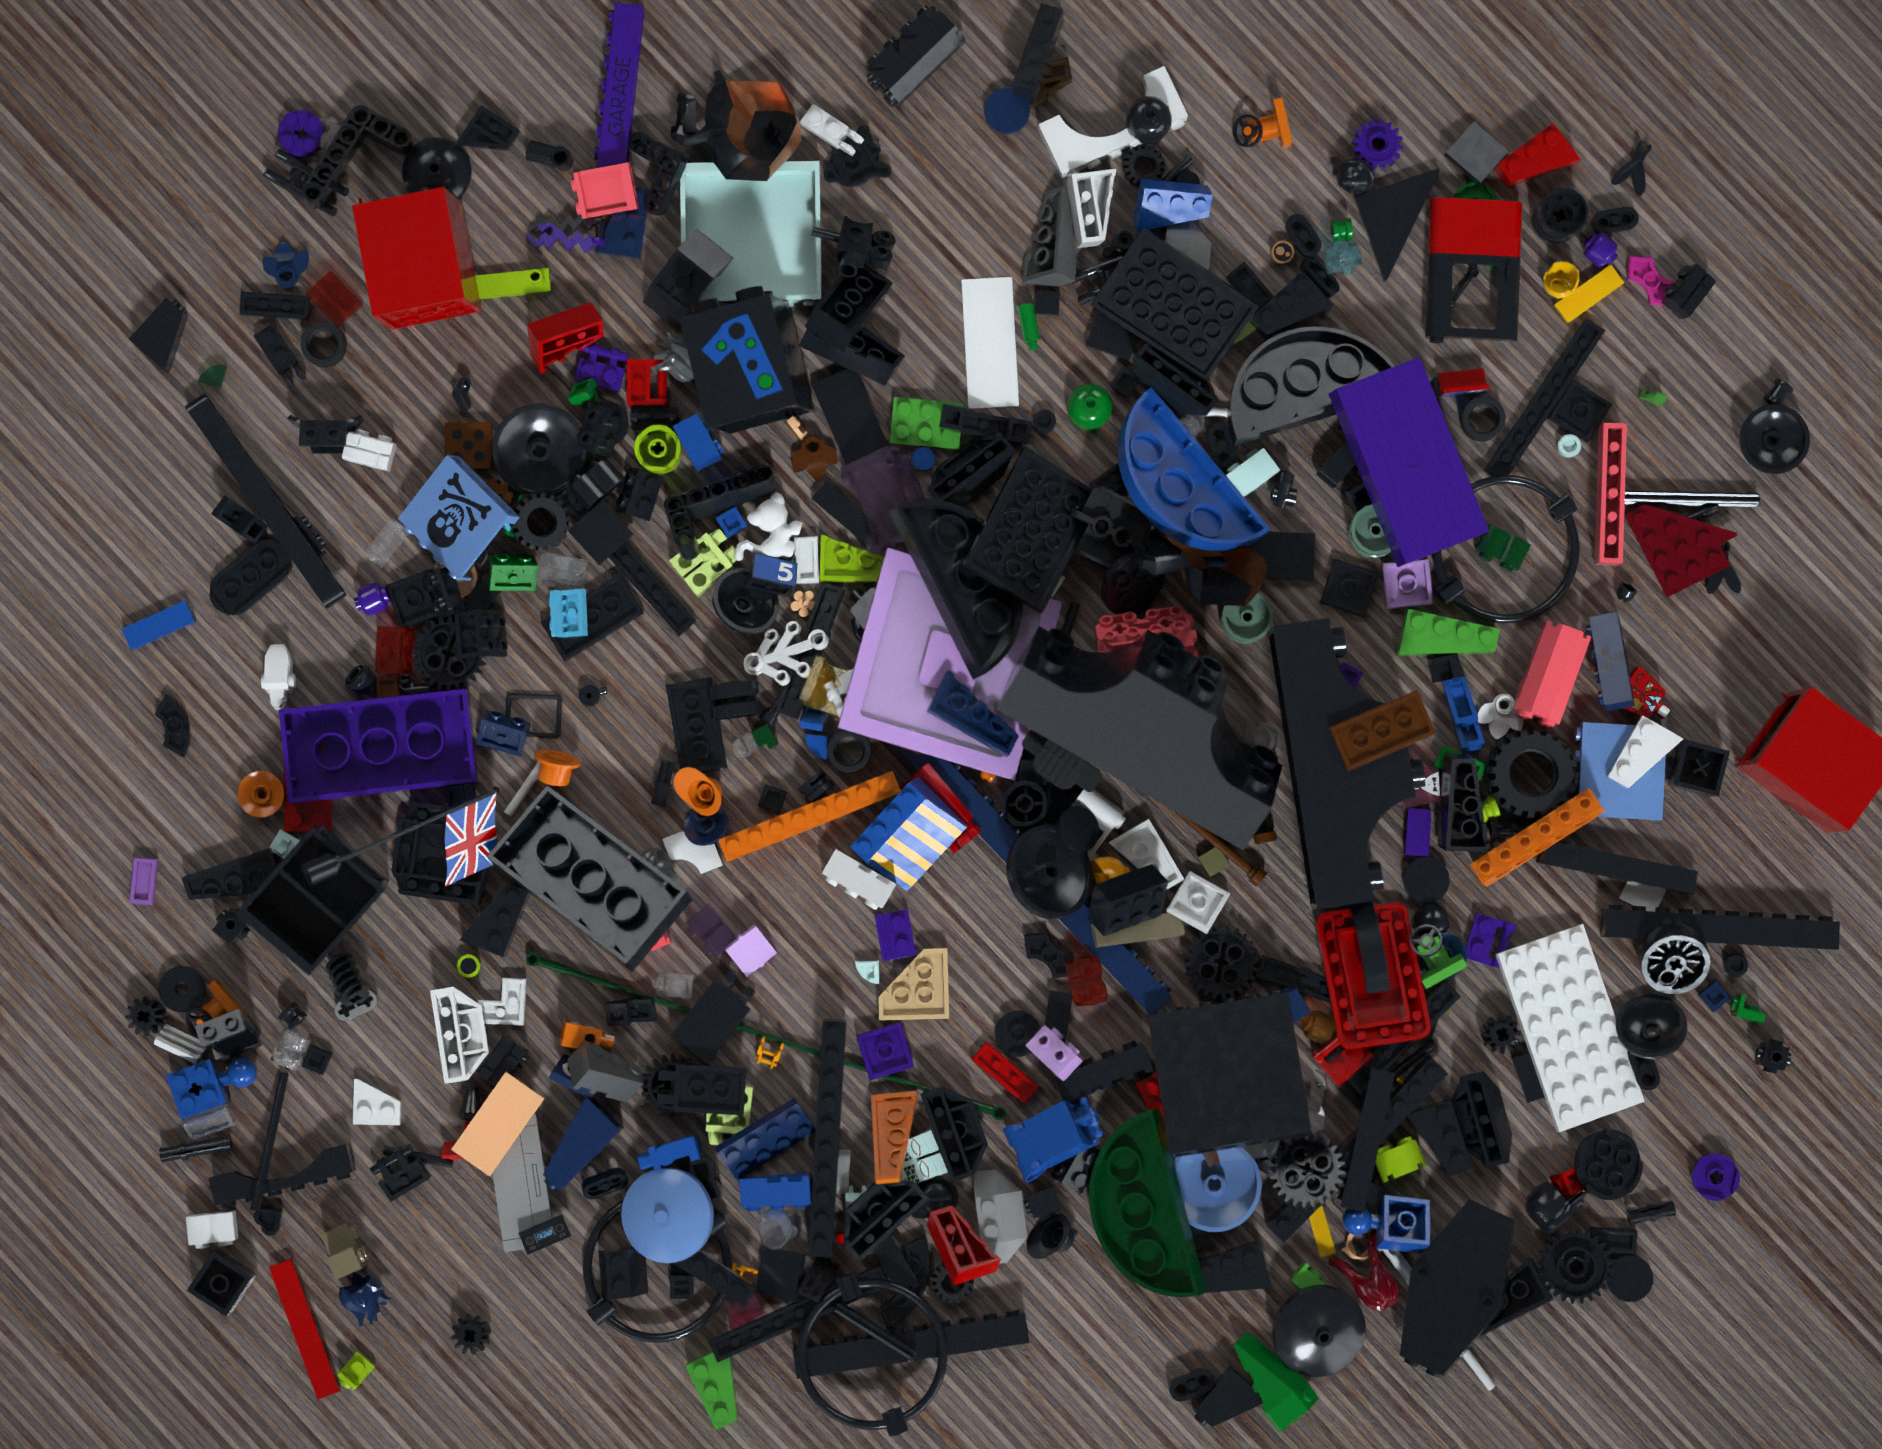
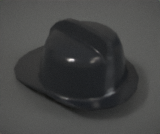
M933 1179L916 1183L929 1199L911 1216L925 1219L929 1218L932 1211L951 1205L956 1208L959 1195L956 1187L951 1182L945 1179Z
M1055 1214L1031 1231L1026 1243L1027 1251L1034 1259H1043L1055 1252H1065L1072 1246L1078 1231L1073 1228L1064 1214Z

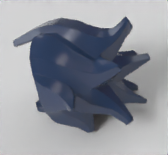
M353 1272L352 1285L339 1287V1301L343 1307L357 1316L359 1327L363 1325L365 1315L368 1316L370 1325L373 1324V1320L378 1321L377 1313H381L379 1304L386 1305V1301H390L392 1298L383 1294L381 1289L384 1287L380 1286L372 1275H366L363 1278L358 1273Z

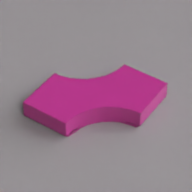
M1628 257L1627 280L1636 282L1645 290L1649 305L1665 306L1661 303L1666 296L1664 291L1670 284H1675V282L1663 278L1657 272L1653 257Z

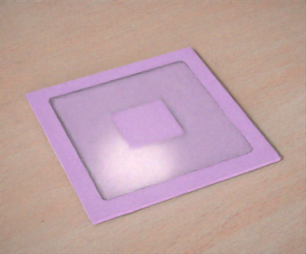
M887 548L837 728L1014 781L1023 751L1022 741L1027 735L1028 727L996 710L1012 669L1038 627L1041 626L1048 631L1056 628L1062 602L1050 598L1044 612L1040 614L1023 604L1019 631L1009 652L992 670L973 680L911 555ZM947 670L951 671L955 675L954 678L961 684L966 685L970 689L969 692L978 700H982L995 716L998 715L1019 735L1008 757L1003 756L926 712Z

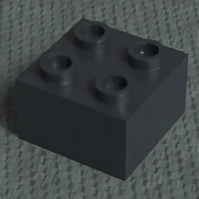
M1683 739L1677 746L1668 786L1710 797H1718L1730 751Z

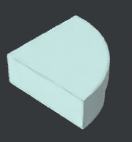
M879 960L855 961L857 971L865 980L870 983L879 984Z

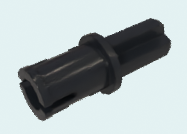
M668 760L661 761L657 781H654L656 785L651 804L666 806L669 787H672L670 782L675 765L674 762Z

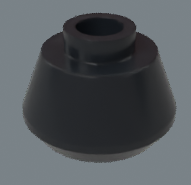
M358 665L347 675L345 680L346 689L360 695L369 694L375 687V677L368 665Z

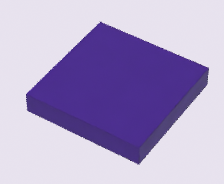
M901 1022L856 1035L869 1081L914 1068Z

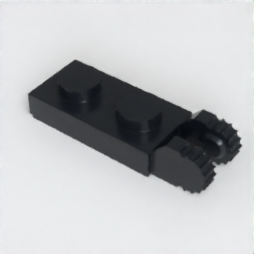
M273 323L253 335L276 372L281 375L290 389L294 387L293 380L286 373L290 368H294L299 379L302 381L306 379L305 374L298 365V360Z

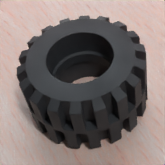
M531 492V494L523 495L522 499H518L515 502V507L511 508L520 517L515 524L510 526V531L514 534L513 537L521 545L532 550H552V547H558L562 539H566L567 530L570 531L569 521H571V518L567 513V507L563 505L560 499L545 492ZM539 507L547 509L552 516V525L543 535L533 534L527 526L529 514L532 510Z

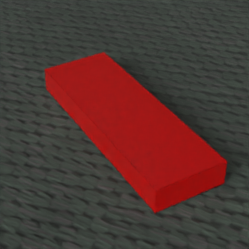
M987 1041L971 1058L1024 1105L1040 1087Z

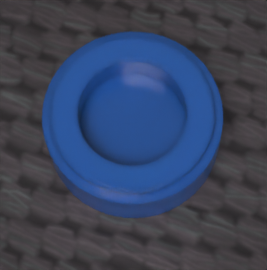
M920 447L914 451L912 463L916 469L927 471L933 467L935 455L931 449Z

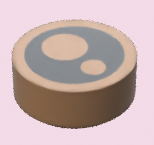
M1278 241L1271 249V258L1276 264H1288L1294 257V248L1287 241Z

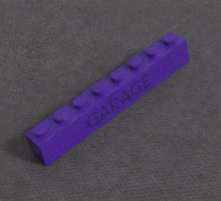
M615 3V9L610 10L609 23L613 24L612 33L608 32L607 46L610 47V54L605 56L604 69H608L607 78H603L602 92H605V99L600 101L599 114L603 115L602 124L598 123L597 137L600 138L599 147L596 146L594 152V160H598L597 168L628 163L629 139L632 131L645 13L643 6Z

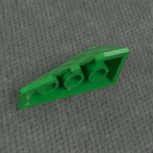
M1248 1331L1233 1344L1244 1370L1250 1373L1254 1381V1385H1252L1254 1392H1259L1264 1403L1261 1406L1264 1414L1278 1432L1283 1431L1305 1414L1319 1399L1302 1376L1290 1369L1278 1356Z

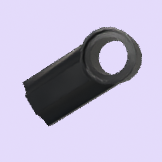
M530 140L527 146L525 158L527 161L554 167L560 171H567L574 164V158L566 147L553 146ZM559 155H567L564 163H557Z

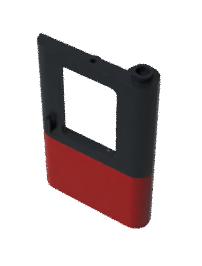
M1460 198L1430 199L1425 338L1430 339V343H1444V339L1448 338L1518 341L1522 231L1521 202ZM1454 264L1492 265L1498 268L1495 329L1452 327L1451 302Z

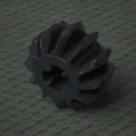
M148 996L142 998V1002L139 999L134 1000L135 1007L128 1006L127 1009L132 1012V1015H126L125 1018L127 1020L132 1019L133 1021L128 1025L129 1028L137 1026L135 1034L139 1035L143 1031L144 1036H149L150 1030L157 1034L159 1032L157 1026L164 1027L165 1023L160 1018L167 1017V1014H160L159 1011L164 1008V1005L156 1006V998H153L149 1003ZM143 1012L150 1013L151 1016L148 1017V1019H150L149 1021H143L142 1016L145 1015L142 1014Z
M1497 1014L1496 1021L1493 1017H1489L1488 1021L1491 1025H1482L1484 1029L1488 1030L1487 1033L1480 1034L1481 1037H1488L1483 1045L1489 1046L1492 1044L1491 1052H1495L1499 1047L1500 1054L1505 1053V1046L1509 1051H1513L1511 1042L1515 1044L1520 1042L1514 1038V1035H1521V1031L1513 1030L1518 1026V1023L1512 1022L1509 1024L1511 1016L1508 1015L1504 1021L1502 1014ZM1504 1028L1503 1033L1506 1036L1505 1038L1500 1037V1040H1498L1499 1036L1496 1034V1031Z
M471 1314L466 1315V1322L464 1319L459 1318L457 1321L460 1326L454 1325L452 1327V1330L458 1334L452 1335L451 1339L459 1340L454 1347L457 1349L463 1345V1354H466L470 1348L471 1354L475 1355L477 1352L476 1347L483 1351L485 1349L483 1343L489 1344L491 1341L488 1337L484 1336L491 1334V1329L484 1330L483 1328L488 1322L485 1320L480 1324L481 1316L479 1315L472 1321ZM467 1329H470V1332L472 1330L476 1332L474 1335L475 1340H473V1337L467 1338L466 1335L469 1333Z

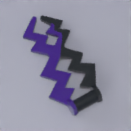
M549 215L545 222L539 217L529 228L533 232L540 227L543 234L537 241L529 233L526 236L536 249L544 242L547 248L550 249L557 240H561L568 252L578 243L583 252L586 253L596 245L605 246L606 220L592 217L582 219V215H578L576 220H574L569 215L560 225H557ZM583 223L586 224L589 230H591L594 224L596 225L595 238L593 239L589 233L585 239L579 231L570 239L564 233L569 225L574 232ZM549 227L554 231L550 236L545 232Z

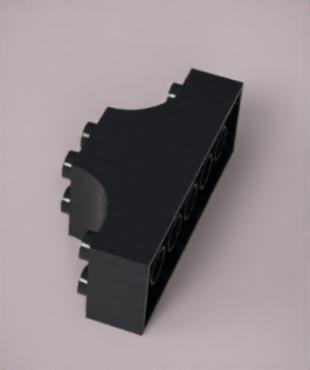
M1330 618L1273 626L1268 635L1311 908L1322 909L1374 901L1372 891L1384 889L1380 861L1368 862L1366 849L1375 825L1389 809L1402 801L1416 798L1415 788L1426 786L1422 759L1410 760L1408 746L1347 771L1329 727L1385 703L1362 695L1340 673L1337 668L1336 659L1347 655L1343 627L1331 628Z
M1039 626L1012 669L996 710L1244 850L1272 809L1283 765L1278 763V757L1269 748L1262 745H1256L1254 748L1240 741L1230 728L1223 709V697L1230 676L1225 674L1223 665L1210 656L1203 655L1199 659L1183 650V643L1176 636L1167 632H1160L1157 635L1147 630L1138 641L1126 648L1111 652H1089L1074 646V640L1066 632L1057 628H1052L1048 631Z

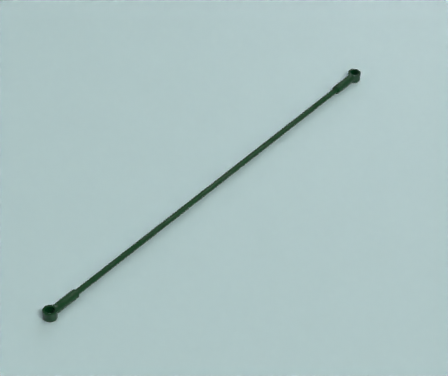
M531 952L526 956V962L530 966H540L562 974L567 973L637 997L653 996L568 968L567 965L540 957L536 952ZM531 955H536L538 958L535 964L529 961ZM654 996L655 1003L685 1013L692 1009ZM741 1024L736 1028L761 1038L765 1036L767 1040L779 1044L784 1043L788 1047L821 1056V1051ZM845 1059L844 1065L866 1072L865 1065ZM892 1074L882 1077L925 1092L934 1089ZM973 1100L977 1111L992 1115L996 1120L1005 1118L1006 1110L1004 1107H995ZM1000 1108L1003 1110L1002 1117L995 1116L994 1112L996 1109Z

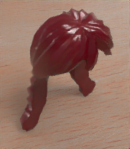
M1371 1231L1366 1234L1369 1262L1372 1267L1370 1277L1361 1275L1349 1263L1335 1255L1328 1259V1264L1341 1269L1342 1273L1354 1284L1357 1296L1368 1308L1374 1311H1384L1396 1304L1400 1295V1287L1394 1275L1382 1263L1381 1256L1376 1248V1233Z

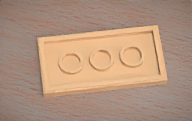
M506 1071L451 1150L488 1176H491L545 1098Z

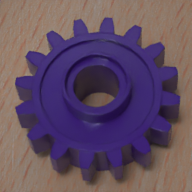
M1371 119L1369 126L1363 123L1361 125L1362 131L1357 130L1355 132V136L1358 139L1352 140V144L1356 145L1352 153L1358 154L1357 159L1367 162L1374 171L1376 167H1380L1382 171L1385 170L1386 164L1390 167L1393 166V159L1398 160L1400 154L1396 151H1402L1403 146L1398 144L1402 141L1403 137L1396 136L1399 129L1395 128L1392 130L1390 128L1391 122L1383 125V119H1380L1378 124H1375L1374 120ZM1372 141H1380L1383 149H1374Z

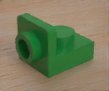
M1737 993L1736 997L1732 998L1730 1003L1731 1016L1764 1023L1766 1014L1760 1013V1008L1746 1005L1743 1008L1746 994Z

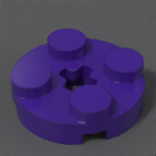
M297 110L289 112L280 122L278 139L281 146L292 156L298 158L309 157L317 150L319 151L325 142L324 126L320 119L309 111ZM300 128H304V131L308 133L307 136H303L302 140H299L298 135H296Z
M1710 1153L1701 1156L1694 1164L1691 1172V1181L1694 1190L1702 1197L1712 1201H1721L1737 1190L1740 1182V1173L1729 1157L1718 1153ZM1717 1170L1721 1180H1716V1183L1713 1184L1709 1176Z

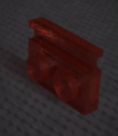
M329 271L313 288L306 292V295L338 328L344 321H347L363 307V303L332 271Z

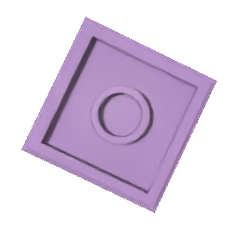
M1429 558L1418 559L1398 568L1395 562L1381 563L1386 610L1433 605Z

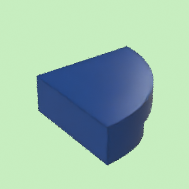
M806 734V743L810 751L817 757L827 760L829 736Z

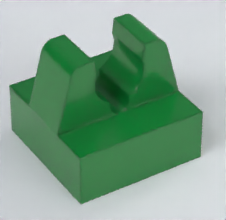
M593 378L573 384L568 400L572 405L578 404L581 408L587 407L588 400L595 405L599 398L596 391L597 383Z

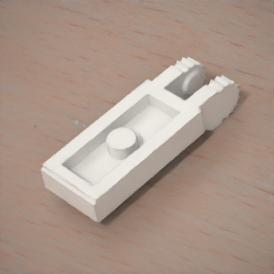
M812 104L800 121L804 128L851 156L856 151L851 145L844 142L847 136L859 144H862L864 141L862 136L851 130L850 127Z

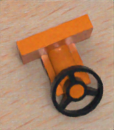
M1282 97L1273 99L1271 103L1273 115L1257 118L1254 115H1242L1235 121L1233 137L1238 145L1253 147L1258 142L1279 138L1281 149L1291 147L1293 141ZM1246 117L1253 118L1252 120H1248L1247 124L1242 121V119ZM1239 124L1242 127V135L1245 137L1244 143L1237 136Z
M214 980L207 986L215 995V998L203 1008H194L186 1015L187 1028L196 1038H198L197 1032L193 1028L191 1021L198 1025L237 1009H240L248 1016L219 980ZM192 1012H197L199 1016H192L191 1014Z

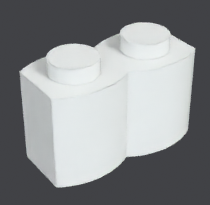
M236 1210L193 1214L186 1217L188 1244L195 1245V1249L210 1247L209 1243L218 1242L219 1246H228L233 1244V1240L239 1238Z

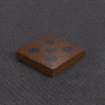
M445 422V457L447 454L459 456L471 469H492V423Z

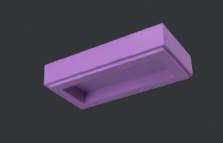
M134 857L129 903L154 905L159 859Z

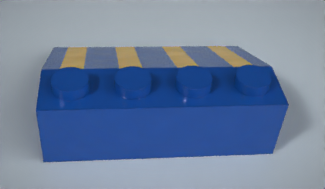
M917 777L902 789L850 847L868 865L908 891L968 826Z

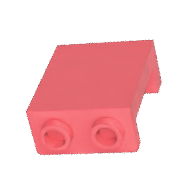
M631 162L573 173L574 177L571 178V186L573 192L577 191L579 201H575L577 214L582 215V219L639 209Z

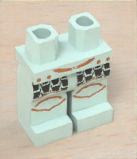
M931 1129L909 1138L900 1180L919 1183L947 1173L940 1151L918 1160L921 1156L939 1150Z

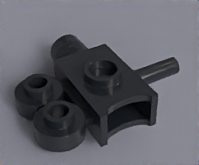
M845 215L840 233L813 227L811 236L837 242L834 261L840 262L839 273L847 278L854 277L857 274L858 267L863 269L866 258L876 268L884 269L889 267L893 257L891 251L896 241L894 235L889 231L879 230L871 234L873 223H859Z

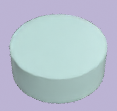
M1566 434L1558 440L1557 450L1561 456L1572 458L1580 452L1581 441L1573 434Z

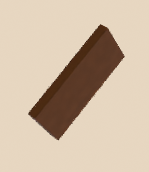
M1418 690L1329 727L1347 771L1436 734Z

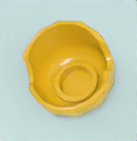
M1567 261L1554 262L1543 277V288L1545 291L1558 299L1571 296L1579 284L1578 269L1574 264Z

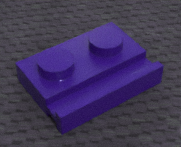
M908 909L874 915L883 961L916 955Z

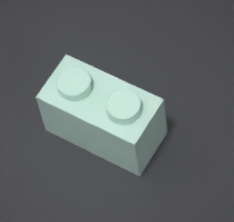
M1255 448L1245 456L1247 459L1241 465L1236 462L1227 469L1228 474L1226 477L1244 498L1280 471L1264 448L1260 451Z

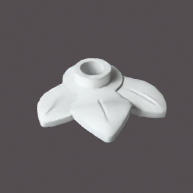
M1509 694L1496 696L1492 703L1484 704L1477 714L1478 723H1488L1490 733L1494 739L1503 737L1509 728L1520 731L1524 720L1515 716L1516 711L1513 710L1515 700ZM1502 701H1505L1508 704L1506 710L1500 708V703Z

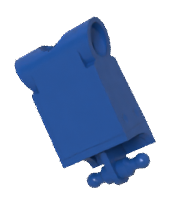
M1081 1097L1080 1101L1076 1103L1062 1101L1021 1124H1014L1003 1128L1010 1147L1017 1153V1163L1025 1182L1033 1181L1047 1168H1051L1100 1143L1098 1137L1102 1136L1103 1131L1099 1127V1113L1090 1106L1087 1097Z

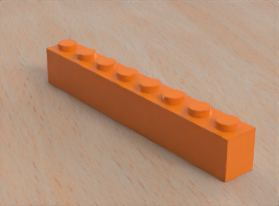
M890 771L718 841L726 861L729 862L896 796L901 791L893 771Z

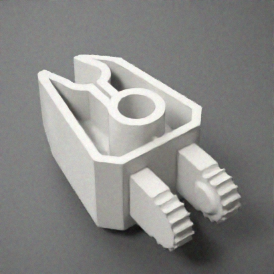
M272 644L269 646L265 655L264 675H261L262 689H265L270 694V704L277 711L286 708L287 694L293 693V688L296 687V675L293 674L292 658L285 644Z

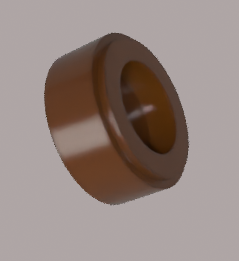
M1276 831L1253 835L1254 843L1256 844L1278 839Z

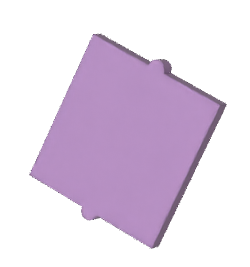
M755 924L742 935H737V939L724 948L746 977L759 967H763L764 963L777 953Z

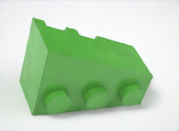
M710 1351L687 1362L686 1368L715 1430L738 1419V1407L731 1357L717 1363L713 1352Z

